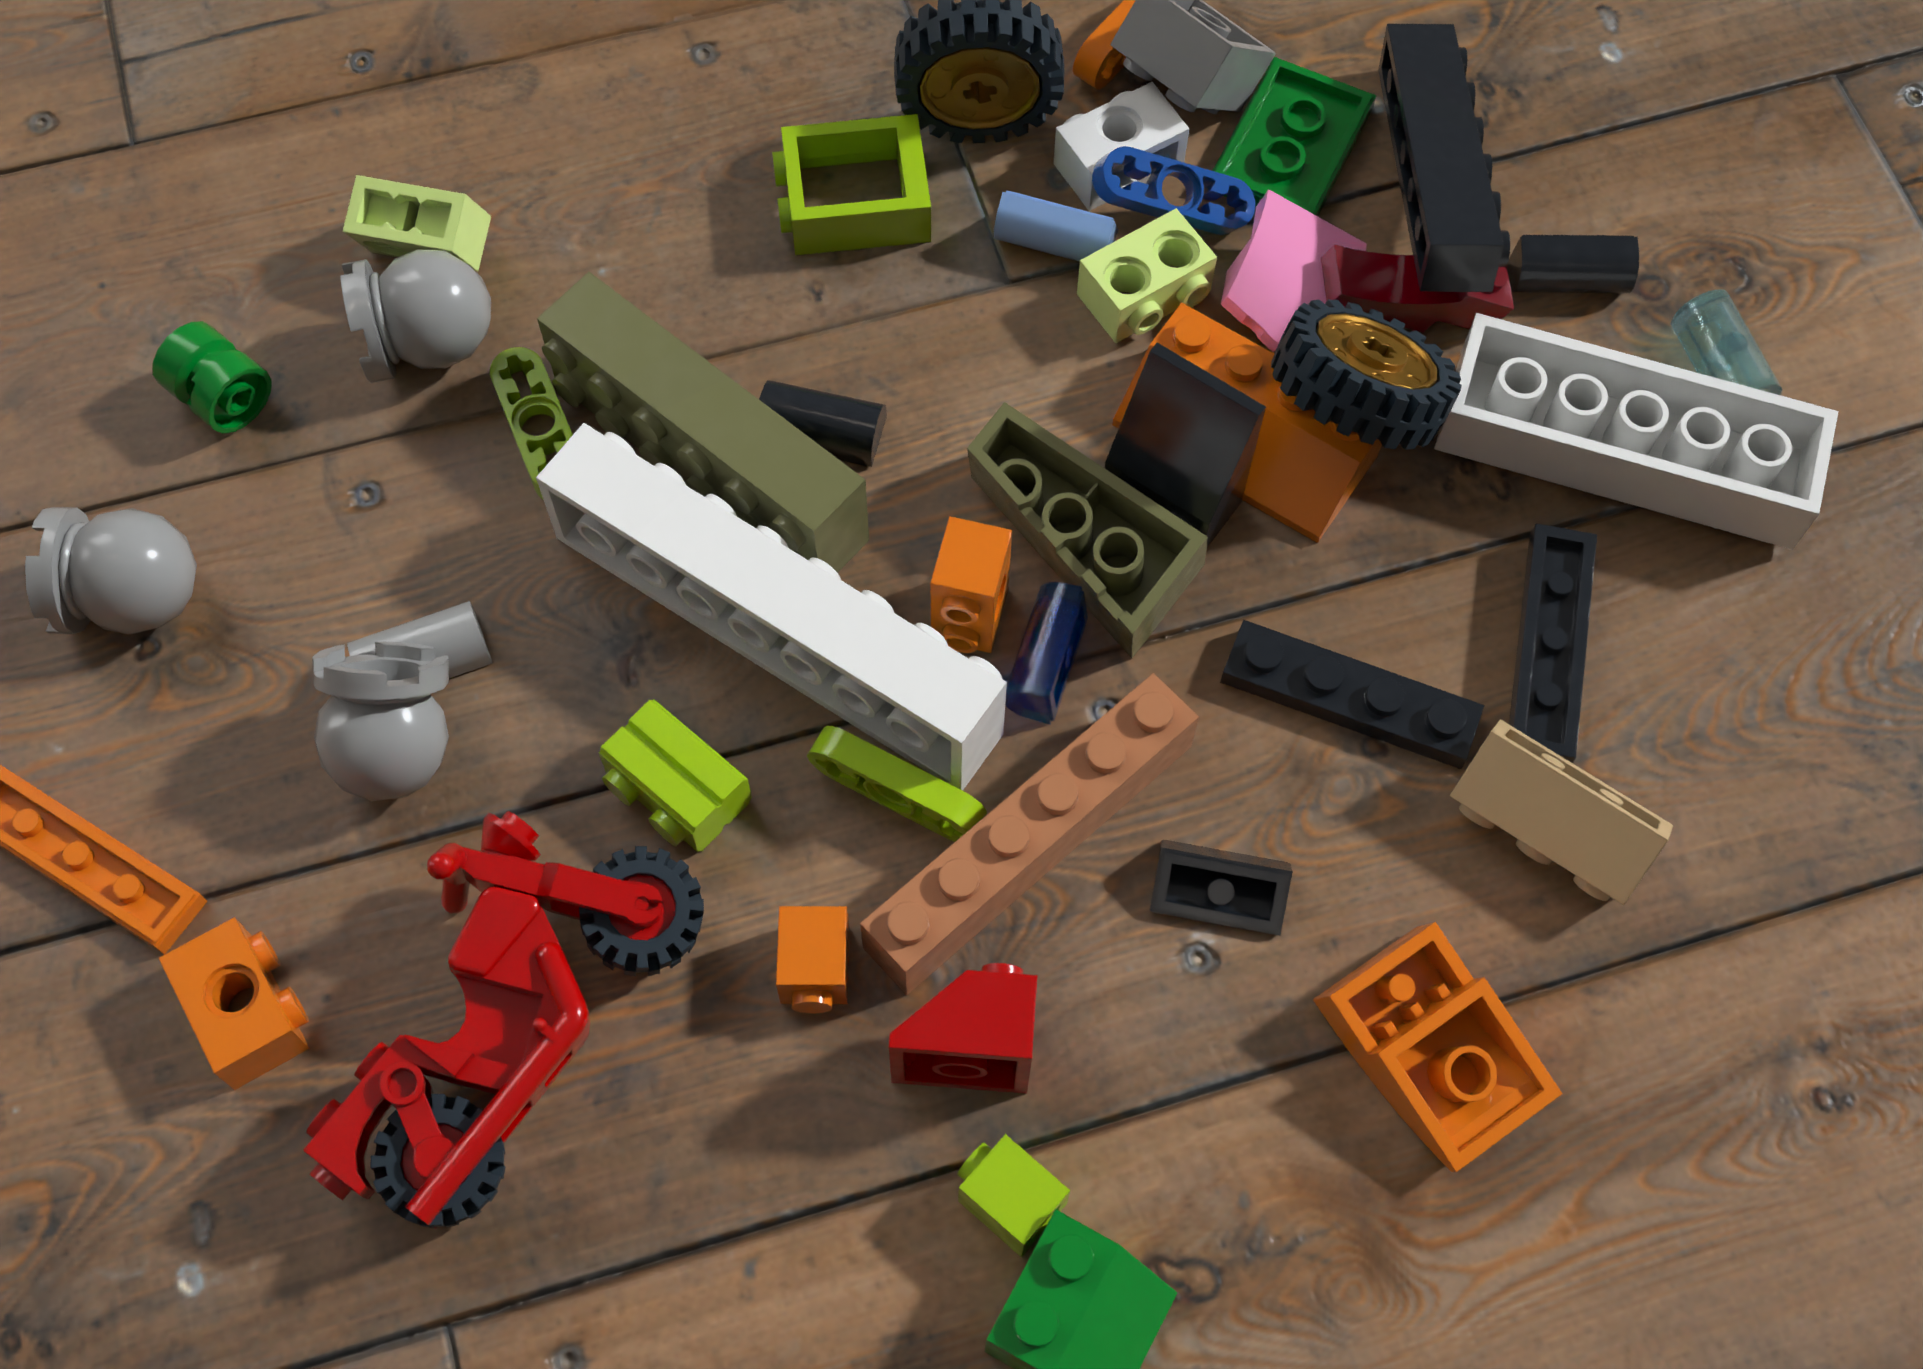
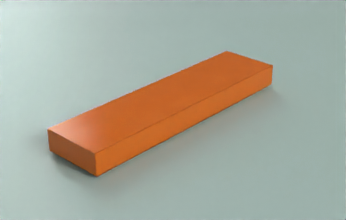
M0 765V847L165 955L208 901L185 883Z

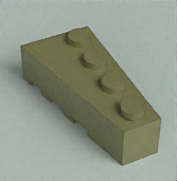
M1004 402L967 447L971 478L1125 652L1133 658L1205 565L1208 537Z

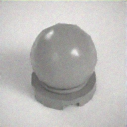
M417 249L395 258L381 275L373 272L367 259L342 264L344 275H340L348 324L351 332L362 329L364 331L369 356L360 357L359 361L370 383L395 379L396 364L399 363L400 359L420 369H446L470 358L488 333L491 320V297L483 278L467 263L446 251Z
M51 507L42 509L33 522L32 529L44 532L41 538L39 556H26V591L34 618H48L49 624L46 632L49 634H76L84 631L90 621H93L104 630L129 635L159 628L179 616L192 596L197 563L187 537L163 516L130 508L99 514L89 521L87 515L78 507Z
M386 641L375 642V654L345 657V644L317 652L312 657L313 684L316 690L331 695L318 711L314 733L321 767L342 791L371 802L407 797L425 787L441 765L449 739L444 711L431 695L443 690L449 683V657L447 655L436 657V648L431 646Z

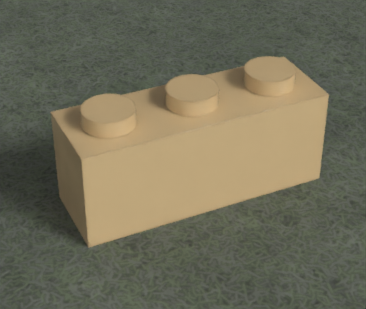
M1501 719L1491 730L1450 794V797L1461 803L1459 810L1474 823L1488 829H1493L1497 825L1518 839L1516 846L1530 858L1545 865H1549L1552 861L1556 862L1575 874L1573 881L1587 894L1602 901H1608L1611 897L1623 905L1668 842L1673 825Z

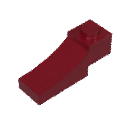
M1334 244L1321 257L1326 301L1328 299L1338 300L1344 307H1346L1348 302L1358 304L1365 313H1369L1370 309H1374L1383 313L1384 320L1391 322L1395 318L1406 324L1404 328L1423 333L1436 321L1470 329L1476 313L1503 319L1514 310L1507 266L1498 268L1492 292L1420 291L1413 255L1375 253Z

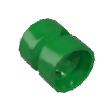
M203 321L190 322L173 331L158 348L152 363V372L157 383L177 400L187 404L191 411L213 430L222 434L235 432L247 426L259 415L271 394L272 380L268 372L248 355L237 350L234 344L215 328Z

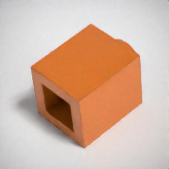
M779 906L776 987L780 1004H792L791 1008L794 1011L811 1014L831 1011L832 1004H848L849 919L847 906Z

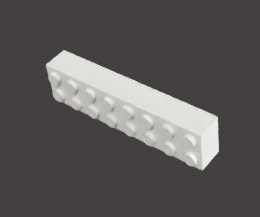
M583 423L536 477L558 540L931 775L964 790L1003 736L1007 682L1002 679L1000 672L992 664L977 656H971L968 659L949 647L944 637L934 628L924 623L913 625L895 614L891 605L880 595L870 590H863L861 593L841 581L838 573L826 562L814 557L807 560L789 549L785 540L772 529L762 525L755 528L738 518L733 508L720 497L713 494H707L704 497L686 486L682 477L669 466L663 463H656L654 466L637 456L633 448L620 436L612 432H607L603 435Z

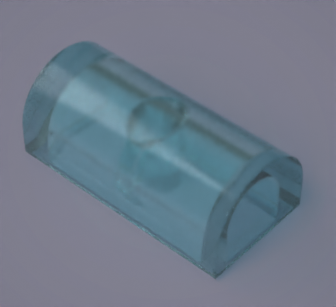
M1717 289L1698 295L1685 303L1676 312L1670 324L1697 373L1781 395L1782 387L1726 290Z

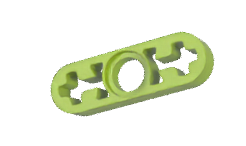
M509 348L499 353L492 361L490 377L534 489L538 496L543 499L536 477L548 464L545 455L555 451L557 454L573 434L540 356L528 348ZM523 371V374L526 376L532 393L521 398L517 385L512 378V374ZM545 414L555 420L552 429L543 435L533 436L522 430L526 420L534 415Z
M825 726L807 754L810 763L827 777L953 842H956L987 815L984 806L963 790L841 728Z

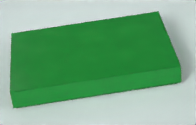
M1274 57L1212 171L1244 181L1253 192L1255 209L1269 189L1312 214L1319 216L1374 107L1377 95Z

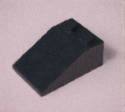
M1156 343L1149 352L1105 461L1104 468L1208 537V548L1242 502L1266 406L1163 345Z

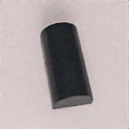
M1522 235L1507 264L1511 292L1631 293L1635 287L1639 271L1638 237L1614 235Z
M772 380L766 381L759 398L760 401L837 459L872 467L887 418L885 404Z

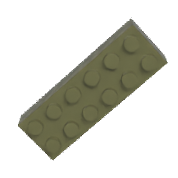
M588 272L537 318L545 344L542 346V352L551 364L554 374L552 385L557 393L573 407H578L580 404L595 414L598 424L606 433L612 432L621 438L627 439L639 449V453L645 461L654 466L656 463H663L669 466L682 477L689 488L704 497L707 494L720 497L733 508L738 518L755 528L762 525L772 529L785 540L789 549L807 560L812 557L818 558L829 564L837 573L869 541L866 480L592 273Z

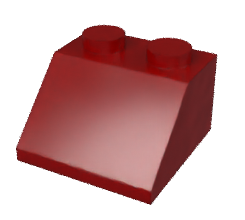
M1006 963L985 964L982 966L981 971L966 970L890 1033L888 1048L891 1083L1027 1094L1033 1053L1038 975L1023 974L1022 968Z

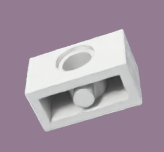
M1150 82L1134 91H1124L1115 96L1109 103L1086 114H1076L1067 119L1063 125L1056 127L1053 164L1086 208L1091 211L1107 203L1098 196L1092 182L1093 169L1099 159L1116 148L1128 146L1184 162L1189 127L1155 84ZM1122 164L1112 170V174L1120 178L1121 188L1134 181L1146 184L1150 177L1148 175L1141 180L1129 178L1124 175V165Z

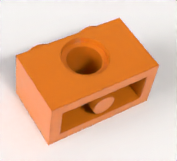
M949 516L930 583L931 627L938 631L944 637L948 646L957 652L972 653L978 650L992 653L1009 589L1012 530Z
M234 917L159 957L162 967L214 1074L232 1089L236 1090L310 1049L299 1028L309 1022L308 1016L290 986L280 990L271 971L280 967L281 964L272 945L262 931L251 935ZM254 988L253 997L246 1007L237 1012L228 1011L232 998L238 992Z

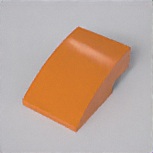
M1436 922L1415 927L1313 999L1334 1032L1380 1093L1421 1141L1451 1172H1458L1563 1094L1486 978L1474 979Z

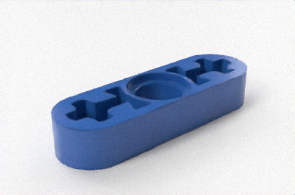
M1123 146L1114 149L1099 159L1093 169L1092 182L1094 189L1105 202L1157 218L1177 208L1193 228L1218 235L1231 233L1245 226L1252 219L1255 212L1253 192L1244 181L1133 147ZM1122 164L1124 165V175L1129 178L1141 180L1148 175L1150 177L1146 184L1134 181L1121 188L1120 178L1112 174V170ZM1166 176L1178 178L1185 186L1186 200L1183 206H1174L1165 199L1162 192V183ZM1227 195V205L1235 208V213L1224 217L1225 208L1221 205L1211 202L1200 207L1199 205L1202 199L1214 201Z

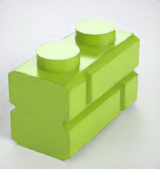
M655 699L645 703L629 719L628 724L625 727L622 726L601 746L600 752H598L606 772L602 777V781L607 788L624 804L630 806L637 799L653 813L648 818L650 824L673 846H677L684 840L697 852L703 851L722 832L723 827L726 824H730L750 803L752 798L748 778Z

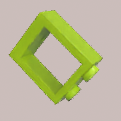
M918 114L781 127L783 151L772 152L776 187L787 186L788 197L777 198L781 233L793 232L795 255L931 242V202ZM897 159L902 198L805 207L801 168Z

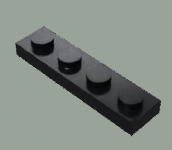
M1536 523L1529 536L1509 725L1573 763L1577 754L1597 534Z
M1244 619L1220 683L1458 769H1462L1467 760L1485 706Z

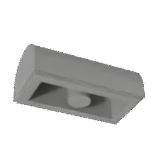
M470 601L347 643L350 656L375 654V642L383 641L414 643L436 648V657L446 655L449 657V678L492 664L478 619Z

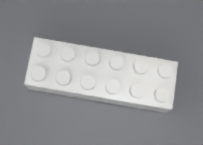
M1476 313L1456 368V372H1459L1461 377L1459 383L1462 385L1461 391L1451 412L1439 430L1434 447L1435 450L1792 550L1819 515L1839 411Z

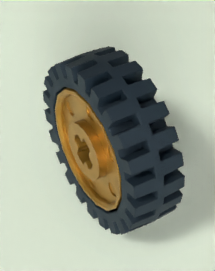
M938 0V10L928 3L918 10V18L910 16L904 23V31L900 30L896 38L894 78L898 104L901 103V111L904 115L918 114L921 130L929 126L930 135L941 138L946 132H949L951 142L962 143L965 135L972 136L973 143H985V136L993 135L997 143L1007 141L1008 131L1010 130L1017 137L1027 134L1029 124L1038 128L1046 122V114L1053 115L1058 108V101L1062 100L1064 94V56L1059 29L1054 27V20L1048 13L1041 16L1040 7L1032 2H1029L1022 8L1021 0H1005L1004 2H999V0H961L959 3H955L954 0Z
M1328 299L1325 304L1321 300H1312L1309 305L1306 303L1300 305L1288 323L1271 361V368H1274L1272 374L1275 381L1282 382L1280 389L1286 396H1297L1294 404L1303 411L1313 409L1316 411L1314 419L1324 425L1330 421L1337 424L1336 431L1349 437L1353 431L1358 433L1361 442L1373 445L1376 439H1378L1384 448L1396 449L1399 444L1405 450L1415 449L1417 444L1424 447L1431 440L1433 441L1451 412L1462 387L1459 384L1461 381L1459 372L1453 371L1455 368L1454 363L1450 358L1441 357L1443 351L1436 344H1424L1426 339L1424 335L1416 330L1410 333L1404 330L1406 324L1395 318L1391 322L1384 320L1382 312L1370 309L1369 313H1365L1358 304L1348 302L1346 307H1344L1338 300Z

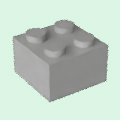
M1135 0L1110 44L1126 56L1123 65L1132 73L1148 81L1156 78L1169 89L1165 95L1174 104L1189 112H1195L1196 108H1202L1212 114H1217L1219 110L1241 112L1276 55V52L1203 0Z

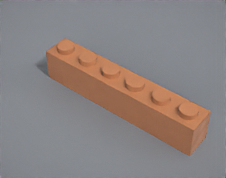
M1152 673L860 923L863 949L898 987L908 995L1188 751L1192 746L1199 716L1162 680Z

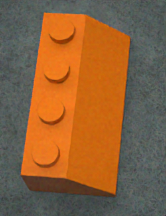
M1181 302L1150 343L1113 418L1112 425L1119 429L1150 350L1156 343L1163 345L1266 406L1242 500L1318 543L1377 458L1382 444L1378 439H1376L1373 445L1361 442L1358 433L1352 431L1348 437L1336 431L1337 424L1330 421L1324 425L1314 419L1316 411L1313 409L1306 411L1300 409L1294 404L1297 396H1286L1280 389L1282 382L1275 381L1272 374L1274 368H1271L1274 353Z

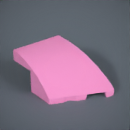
M1268 189L1256 206L1251 239L1226 272L1221 305L1240 323L1249 327L1269 350L1275 352L1288 323L1300 305L1303 303L1309 305L1312 300H1321L1324 304L1327 302L1321 257L1334 244L1366 251L1367 244Z

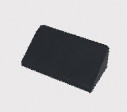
M1161 840L1150 911L1281 936L1293 873L1290 863L1170 840Z

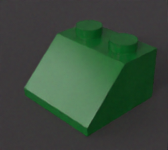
M1055 1209L986 1339L985 1352L1014 1369H1140L1178 1292L1121 1245Z

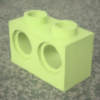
M356 175L342 232L372 253L400 257L417 249L441 250L464 261L474 271L478 272L491 215L463 193Z
M1176 208L1081 259L1077 295L1113 341L1118 343L1134 333L1136 335L1147 333L1163 317L1174 312L1181 302L1189 307L1199 304L1211 291L1217 256ZM1119 292H1128L1131 294H1122Z

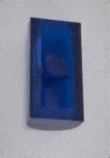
M1048 582L1039 588L1006 687L1005 706L1019 716L1049 725L1055 720L1088 620L1085 594L1081 586L1063 582Z

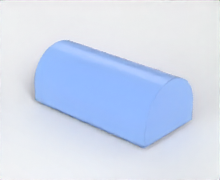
M1008 190L1002 192L994 225V239L1079 262L1081 259L1115 242L1118 234L1117 225L1111 217Z

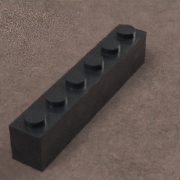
M1387 24L1378 72L1420 291L1492 292L1498 268L1506 267L1509 261L1510 235L1507 230H1501L1500 228L1501 196L1498 191H1492L1491 189L1492 157L1490 154L1483 153L1482 150L1484 137L1483 119L1474 115L1475 84L1466 80L1467 50L1465 47H1459L1454 24Z

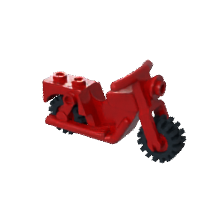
M507 811L501 819L491 813L484 817L481 840L482 852L462 847L456 843H448L431 855L427 861V870L433 878L443 880L441 903L445 911L451 914H458L466 908L470 884L477 890L482 891L448 956L449 968L464 992L466 1005L465 1021L459 1032L449 1040L440 1043L405 1034L399 1035L390 1047L383 1042L376 1045L354 1073V1076L360 1080L359 1084L342 1104L338 1100L332 1099L317 1114L307 1128L306 1133L313 1139L303 1150L318 1162L309 1175L342 1201L351 1190L365 1199H370L375 1190L366 1178L365 1155L371 1135L386 1112L393 1105L396 1110L386 1119L389 1123L383 1132L378 1131L374 1140L376 1144L375 1154L371 1155L370 1168L374 1170V1186L377 1193L386 1202L385 1204L405 1220L422 1227L434 1229L442 1226L448 1228L460 1225L459 1222L468 1218L472 1219L481 1213V1209L494 1199L498 1192L497 1188L500 1180L504 1178L506 1168L504 1165V1154H506L504 1143L584 1045L589 1035L590 1018L586 1001L543 909L551 913L580 920L582 935L585 936L587 947L594 956L597 954L603 960V965L611 970L616 967L624 970V975L635 977L636 972H648V976L660 974V969L667 966L673 968L681 962V957L686 952L690 953L701 929L704 899H701V886L697 877L692 878L689 874V866L681 859L675 862L670 858V852L659 848L658 853L647 852V846H635V852L624 854L623 849L612 853V859L604 864L601 860L593 868V872L561 863L546 862L545 865L534 861L541 854L534 847L533 843L538 839L539 835L525 821L510 811ZM425 1076L451 1083L461 1088L467 1087L494 1094L495 1096L485 1109L482 1110L465 1098L459 1096L453 1098L446 1097L445 1094H434L433 1087Z

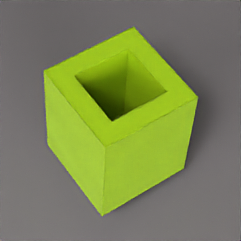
M1006 1134L993 1149L985 1142L982 1143L968 1157L957 1173L964 1181L959 1186L958 1202L1021 1258L1044 1232L1055 1209L1061 1212L1067 1205L1070 1190Z

